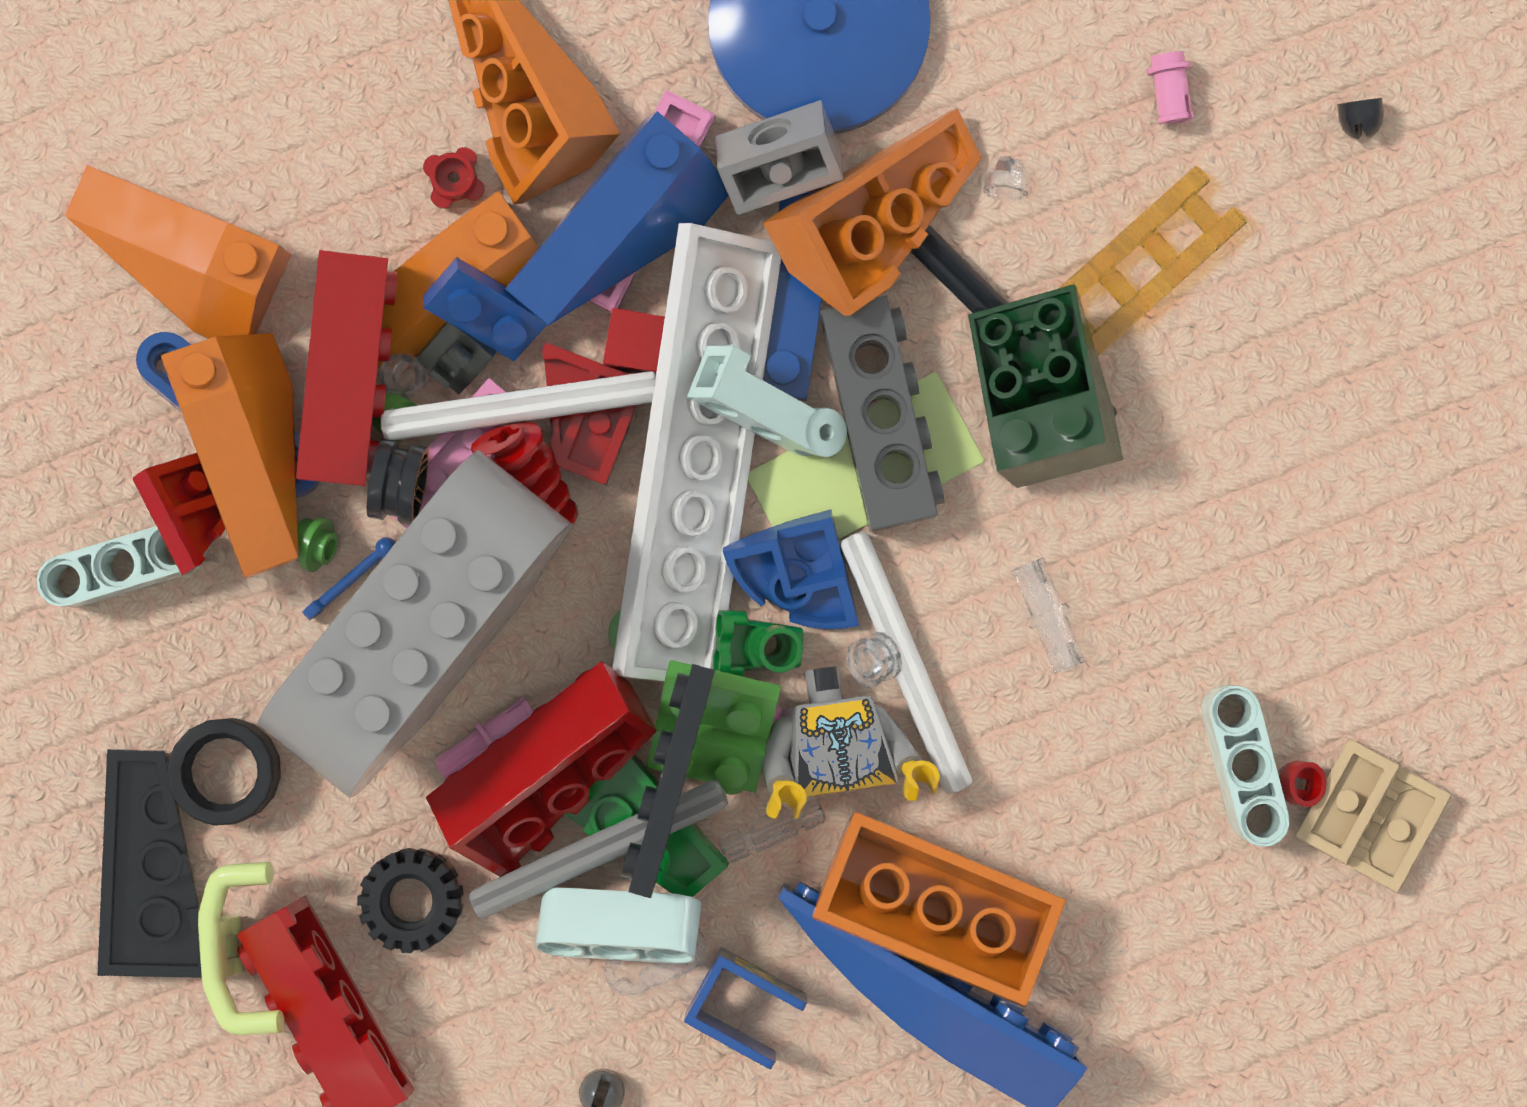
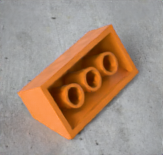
M854 812L845 825L825 875L812 919L1019 1006L1026 1007L1066 899L863 814Z

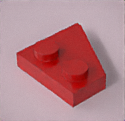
M545 342L542 349L547 386L629 375ZM638 405L551 417L552 461L563 470L607 486Z
M193 453L146 468L132 478L182 576L202 565L206 559L203 556L206 550L225 531L224 523L198 455Z

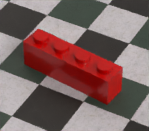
M319 250L296 479L365 486L366 474L371 473L375 452L380 442L370 440L372 418H381V415L384 414L386 385L376 384L378 361L389 362L392 328L382 327L384 305H395L398 272L387 271L389 258Z
M601 661L592 669L581 673L574 683L548 703L537 707L530 717L504 737L493 741L487 750L469 764L449 775L443 784L426 796V799L449 848L501 877L521 868L519 861L531 849L541 852L553 840L554 835L551 828L565 813L577 815L590 801L588 797L589 788L597 780H610L657 730L630 681L622 676H618L615 670Z
M306 895L236 934L241 942V945L237 947V952L244 967L252 976L259 974L269 992L264 997L268 1010L282 1011L284 1024H287L297 1042L292 1045V1050L298 1064L307 1075L313 1072L324 1091L319 1095L323 1107H395L408 1099L414 1088Z

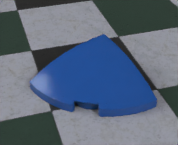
M831 509L767 528L723 547V555L733 577L749 597L760 606L765 605L766 599L774 605L789 611L790 622L801 626L818 629H845L859 626L848 572Z

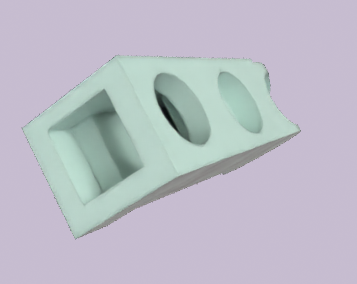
M734 345L707 346L687 398L797 455L829 457L834 456L842 449L847 437V428L842 415L836 410L810 407L746 372L752 355Z

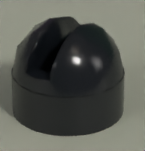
M1382 97L1337 104L1340 125L1348 136L1359 139L1363 128L1365 135L1371 138L1380 130L1384 117Z

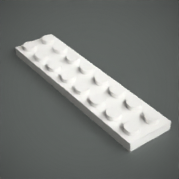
M679 223L612 669L616 671L618 676L665 681L670 660L713 669V654L716 647V617L719 610L729 609L733 575L723 555V547L739 540L755 433L687 398V395L707 346L734 345L752 356L746 372L763 380L781 257L771 241L693 223Z

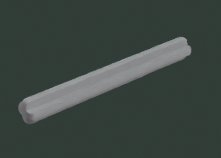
M718 780L708 781L680 795L670 834L725 809L728 805V799L724 788ZM638 814L483 884L470 892L471 906L479 918L485 919L627 854L630 842L642 844L648 822L638 820Z

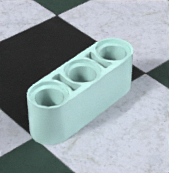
M157 526L51 558L39 569L37 589L42 598L50 604L60 607H79L178 578L182 575L177 565L172 564L166 557V544ZM126 550L134 560V569L127 579L120 581L112 571V562L117 553ZM207 550L203 555L205 558L207 556ZM200 565L199 567H197L196 569H194L193 571H191L190 573H192V572L198 570V569L201 567V565ZM72 566L80 576V585L74 595L67 597L59 588V577L64 569Z
M1219 685L1211 689L1204 696L1201 704V715L1229 823L1233 832L1242 840L1260 847L1272 846L1280 842L1286 835L1289 828V814L1261 706L1257 697L1249 689L1236 685ZM1233 694L1240 699L1243 705V714L1236 724L1226 726L1218 716V706L1224 697ZM1249 749L1257 759V768L1250 778L1239 780L1232 771V762L1238 752ZM1258 804H1265L1271 813L1270 826L1260 834H1252L1246 823L1248 812Z
M550 888L542 894L535 948L540 952L561 957L674 964L690 963L695 960L702 904L695 898L672 893H653L651 898L629 893L628 891Z

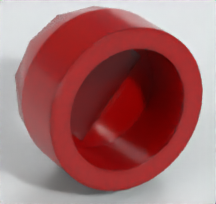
M1293 761L1287 763L1279 770V779L1284 798L1290 804L1311 807L1323 798L1327 782L1325 773L1318 764L1308 761ZM1296 778L1306 780L1305 790L1295 788Z

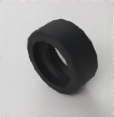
M237 718L208 720L189 729L175 744L168 763L169 788L178 806L193 819L213 826L237 824L262 812L274 798L281 778L280 756L271 738L255 724ZM230 738L241 742L252 752L257 762V779L254 788L244 799L234 804L220 805L208 801L198 792L193 782L192 766L196 754L205 744L215 739Z

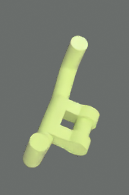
M270 862L228 864L217 868L211 873L206 883L198 912L201 974L204 992L221 1028L234 1035L282 1033L284 1029V1015L281 1010L239 1012L225 981L227 977L245 972L244 965L237 952L238 940L236 934L242 931L241 916H221L229 887L271 884L273 881V867Z

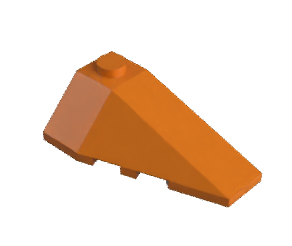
M448 0L462 54L467 58L473 59L480 88L472 91L476 108L486 109L493 137L485 141L489 157L513 204H523L591 168L620 135L596 88L520 0Z

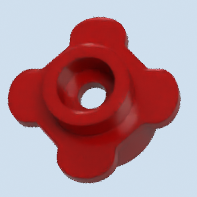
M461 147L456 153H445L440 156L431 155L425 160L423 170L430 177V182L433 186L430 198L438 208L447 209L455 201L463 199L477 201L483 196L485 186L477 178L475 170L477 155L473 150ZM457 173L459 180L456 183H451L449 181L450 174Z

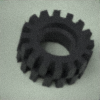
M411 848L401 849L376 862L370 868L371 870L368 875L363 878L360 884L362 891L357 896V906H361L362 914L359 915L362 925L366 923L369 927L370 932L368 935L374 941L377 938L384 943V948L391 951L394 948L402 950L401 953H412L415 950H421L422 952L444 939L457 924L456 921L461 915L464 905L461 904V897L464 895L463 886L458 884L456 877L459 875L454 867L450 869L445 863L447 860L441 855H432L429 853L430 850L422 848L418 850H411ZM403 879H417L423 882L431 892L432 907L429 914L422 920L415 922L402 920L391 908V891L395 884Z

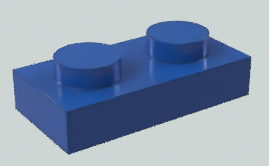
M458 257L452 261L423 295L424 309L512 361H515L547 326L505 291L506 286Z

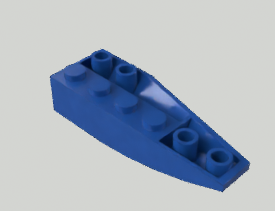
M800 881L795 889L783 883L778 892L779 900L817 948L858 991L899 1027L948 1062L1026 1107H1057L1082 1078L1087 1067L1077 1054L1080 1047L1072 1042L1073 1038L1044 1021L1041 1027L1037 1029L1027 1023L1029 1018L1023 1014L1024 1010L1008 1000L993 995L991 1001H988L971 991L972 985L812 919L820 892Z

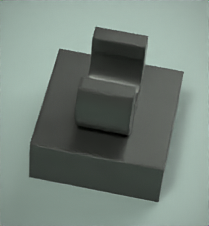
M446 322L420 351L416 360L430 371L429 375L445 388L449 386L460 395L492 360L496 351Z

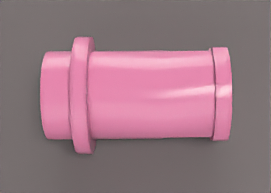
M1183 51L1152 56V67L1147 69V74L1154 77L1159 125L1193 120L1194 113L1191 108L1186 72L1191 69V62L1185 61Z

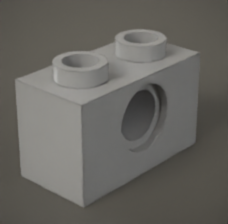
M822 100L716 136L717 169L737 215L844 180L840 146Z

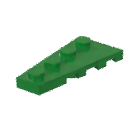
M634 754L610 780H597L589 788L588 797L590 801L577 815L565 813L564 815L583 827L582 831L591 836L638 814L646 785L657 788L659 781ZM693 823L669 835L656 883L672 894L693 897L724 871L730 863L701 829Z

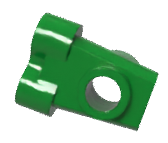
M718 611L715 625L716 647L713 654V670L743 676L744 671L771 670L783 673L801 666L804 636L801 627L750 620L745 611ZM774 635L777 642L776 648L772 653L765 654L766 642Z

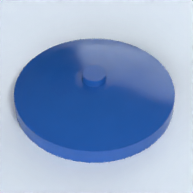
M710 0L708 18L710 45L717 69L729 90L744 107L760 119L764 120L822 100L834 133H844L863 127L881 117L897 104L911 87L922 66L930 34L929 1Z

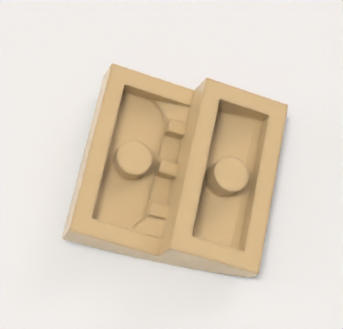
M1349 738L1326 779L1327 785L1323 798L1316 805L1311 806L1295 837L1398 894L1452 795Z

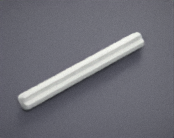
M649 371L385 410L380 418L381 429L386 440L396 441L504 425L513 422L652 403L656 373Z
M864 531L844 538L841 541V549L930 760L939 770L941 786L947 794L963 790L972 784V778L870 536Z

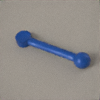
M389 537L379 539L376 543L375 551L320 598L308 605L302 611L304 616L309 621L318 616L327 605L383 559L396 543L395 540Z

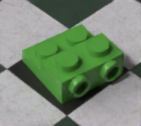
M670 660L655 723L657 732L652 736L646 767L658 770L660 774L662 773L663 765L653 763L662 729L673 732L679 709L669 707L678 673L689 675L692 667L691 664ZM715 670L685 780L688 778L706 782L718 780L725 793L729 795L741 793L743 790L756 793L762 770L761 762L765 757L766 742L770 735L781 685Z

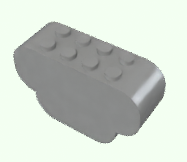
M479 450L474 452L449 476L283 682L263 710L258 720V725L348 798L356 796L372 781L396 751L403 747L423 727L517 611L543 573L542 569L566 539L573 524L486 454Z

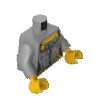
M838 666L805 671L809 704L784 708L781 718L773 723L766 742V753L761 762L767 790L771 794L766 806L768 817L777 818L782 802L790 805L794 812V819H798L807 797L899 783L898 775L905 777L902 791L907 800L916 801L918 799L919 787L916 783L917 781L926 783L930 787L931 792L936 794L940 778L939 770L929 761L921 760L907 736L883 707L875 705L870 695L843 699Z

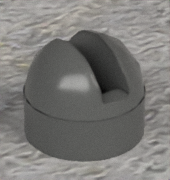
M601 1068L593 1070L585 1076L579 1089V1099L583 1107H596L592 1103L597 1095L600 1080L611 1083L603 1107L621 1106L625 1088L622 1079L617 1073Z

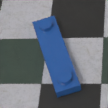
M811 191L780 201L778 212ZM781 259L763 381L797 400L806 401L822 298L791 275Z

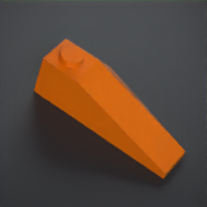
M954 109L843 172L844 180L812 190L764 221L763 224L788 272L842 315L850 316L891 288L901 274L898 269L912 249L920 247L928 235L925 231L939 210L951 203L982 157L959 110Z
M88 165L65 213V216L186 326L194 333L208 339L215 336L257 334L291 257V254L279 244Z
M499 191L449 225L393 271L398 272L395 305H384L382 327L392 328L389 362L378 361L377 368L418 356L425 345L446 323L443 319L424 309L423 295L456 257L507 287L539 248Z
M273 333L215 336L160 355L244 579L299 560L293 385Z

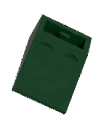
M1075 284L968 315L996 470L1001 476L1016 488L1123 460L1113 406Z

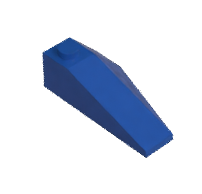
M656 111L646 117L504 290L547 326L551 325L675 248L679 223H693L704 226L729 196L718 170L701 148Z

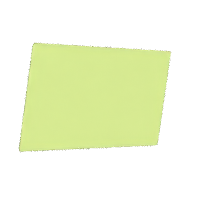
M933 372L918 380L919 394L910 397L915 418L925 416L930 433L932 449L923 451L927 471L937 470L942 485L983 463L984 458L938 373ZM883 399L868 407V417L876 427L886 429L898 423L899 411L893 402ZM846 437L842 449L834 456H801L786 451L749 471L748 482L772 526L830 509L832 510L839 540L868 525L848 437ZM892 453L881 460V473L889 482L903 483L910 478L912 473L911 463L904 455Z

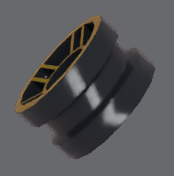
M382 439L379 442L368 484L366 508L369 518L384 520L389 515L397 517L399 523L410 525L421 511L429 467V450L427 447L412 445L407 450L399 448L397 442Z

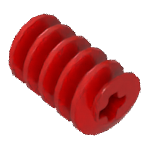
M522 421L505 424L484 433L471 444L472 453L479 450L489 455L490 459L570 523H575L579 515L578 507L569 498L568 485L561 480L559 466L551 461L552 451L546 443L542 442L543 432L536 423Z

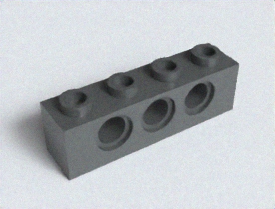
M886 295L873 299L850 316L842 315L834 307L821 310V324L843 419L846 423L847 437L869 533L935 518L938 515L936 505L945 503L938 471H927L923 451L932 449V443L925 416L915 418L910 396L919 394V386L913 362L903 363L898 342L907 340L900 307L890 309ZM864 346H876L885 353L887 365L882 371L869 374L863 372L857 366L855 354ZM886 399L893 402L899 411L898 423L886 429L872 424L868 417V407L874 401ZM892 453L904 455L911 463L912 473L910 478L903 483L897 484L886 480L880 469L881 460L885 456Z

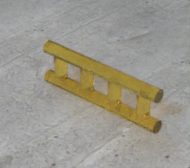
M1195 165L1059 287L1062 288L1075 284L1081 298L1099 282L1121 306L1098 328H1095L1087 319L1097 356H1100L1247 224L1244 215L1235 207H1231L1225 214L1219 217L1198 194L1210 182V179L1200 167ZM1182 208L1203 233L1178 254L1157 229ZM1141 245L1162 270L1137 292L1118 271L1116 266Z

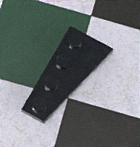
M692 664L689 675L682 673L677 675L669 707L679 709L673 732L662 729L653 763L663 765V770L657 788L646 785L637 816L638 820L648 822L641 845L630 842L621 876L632 879L628 890L629 893L651 898L653 895L660 864L667 846L675 811L683 789L691 754L715 674L713 669Z
M107 749L97 976L202 978L198 933V912L200 907L179 807L169 788V759L167 750Z

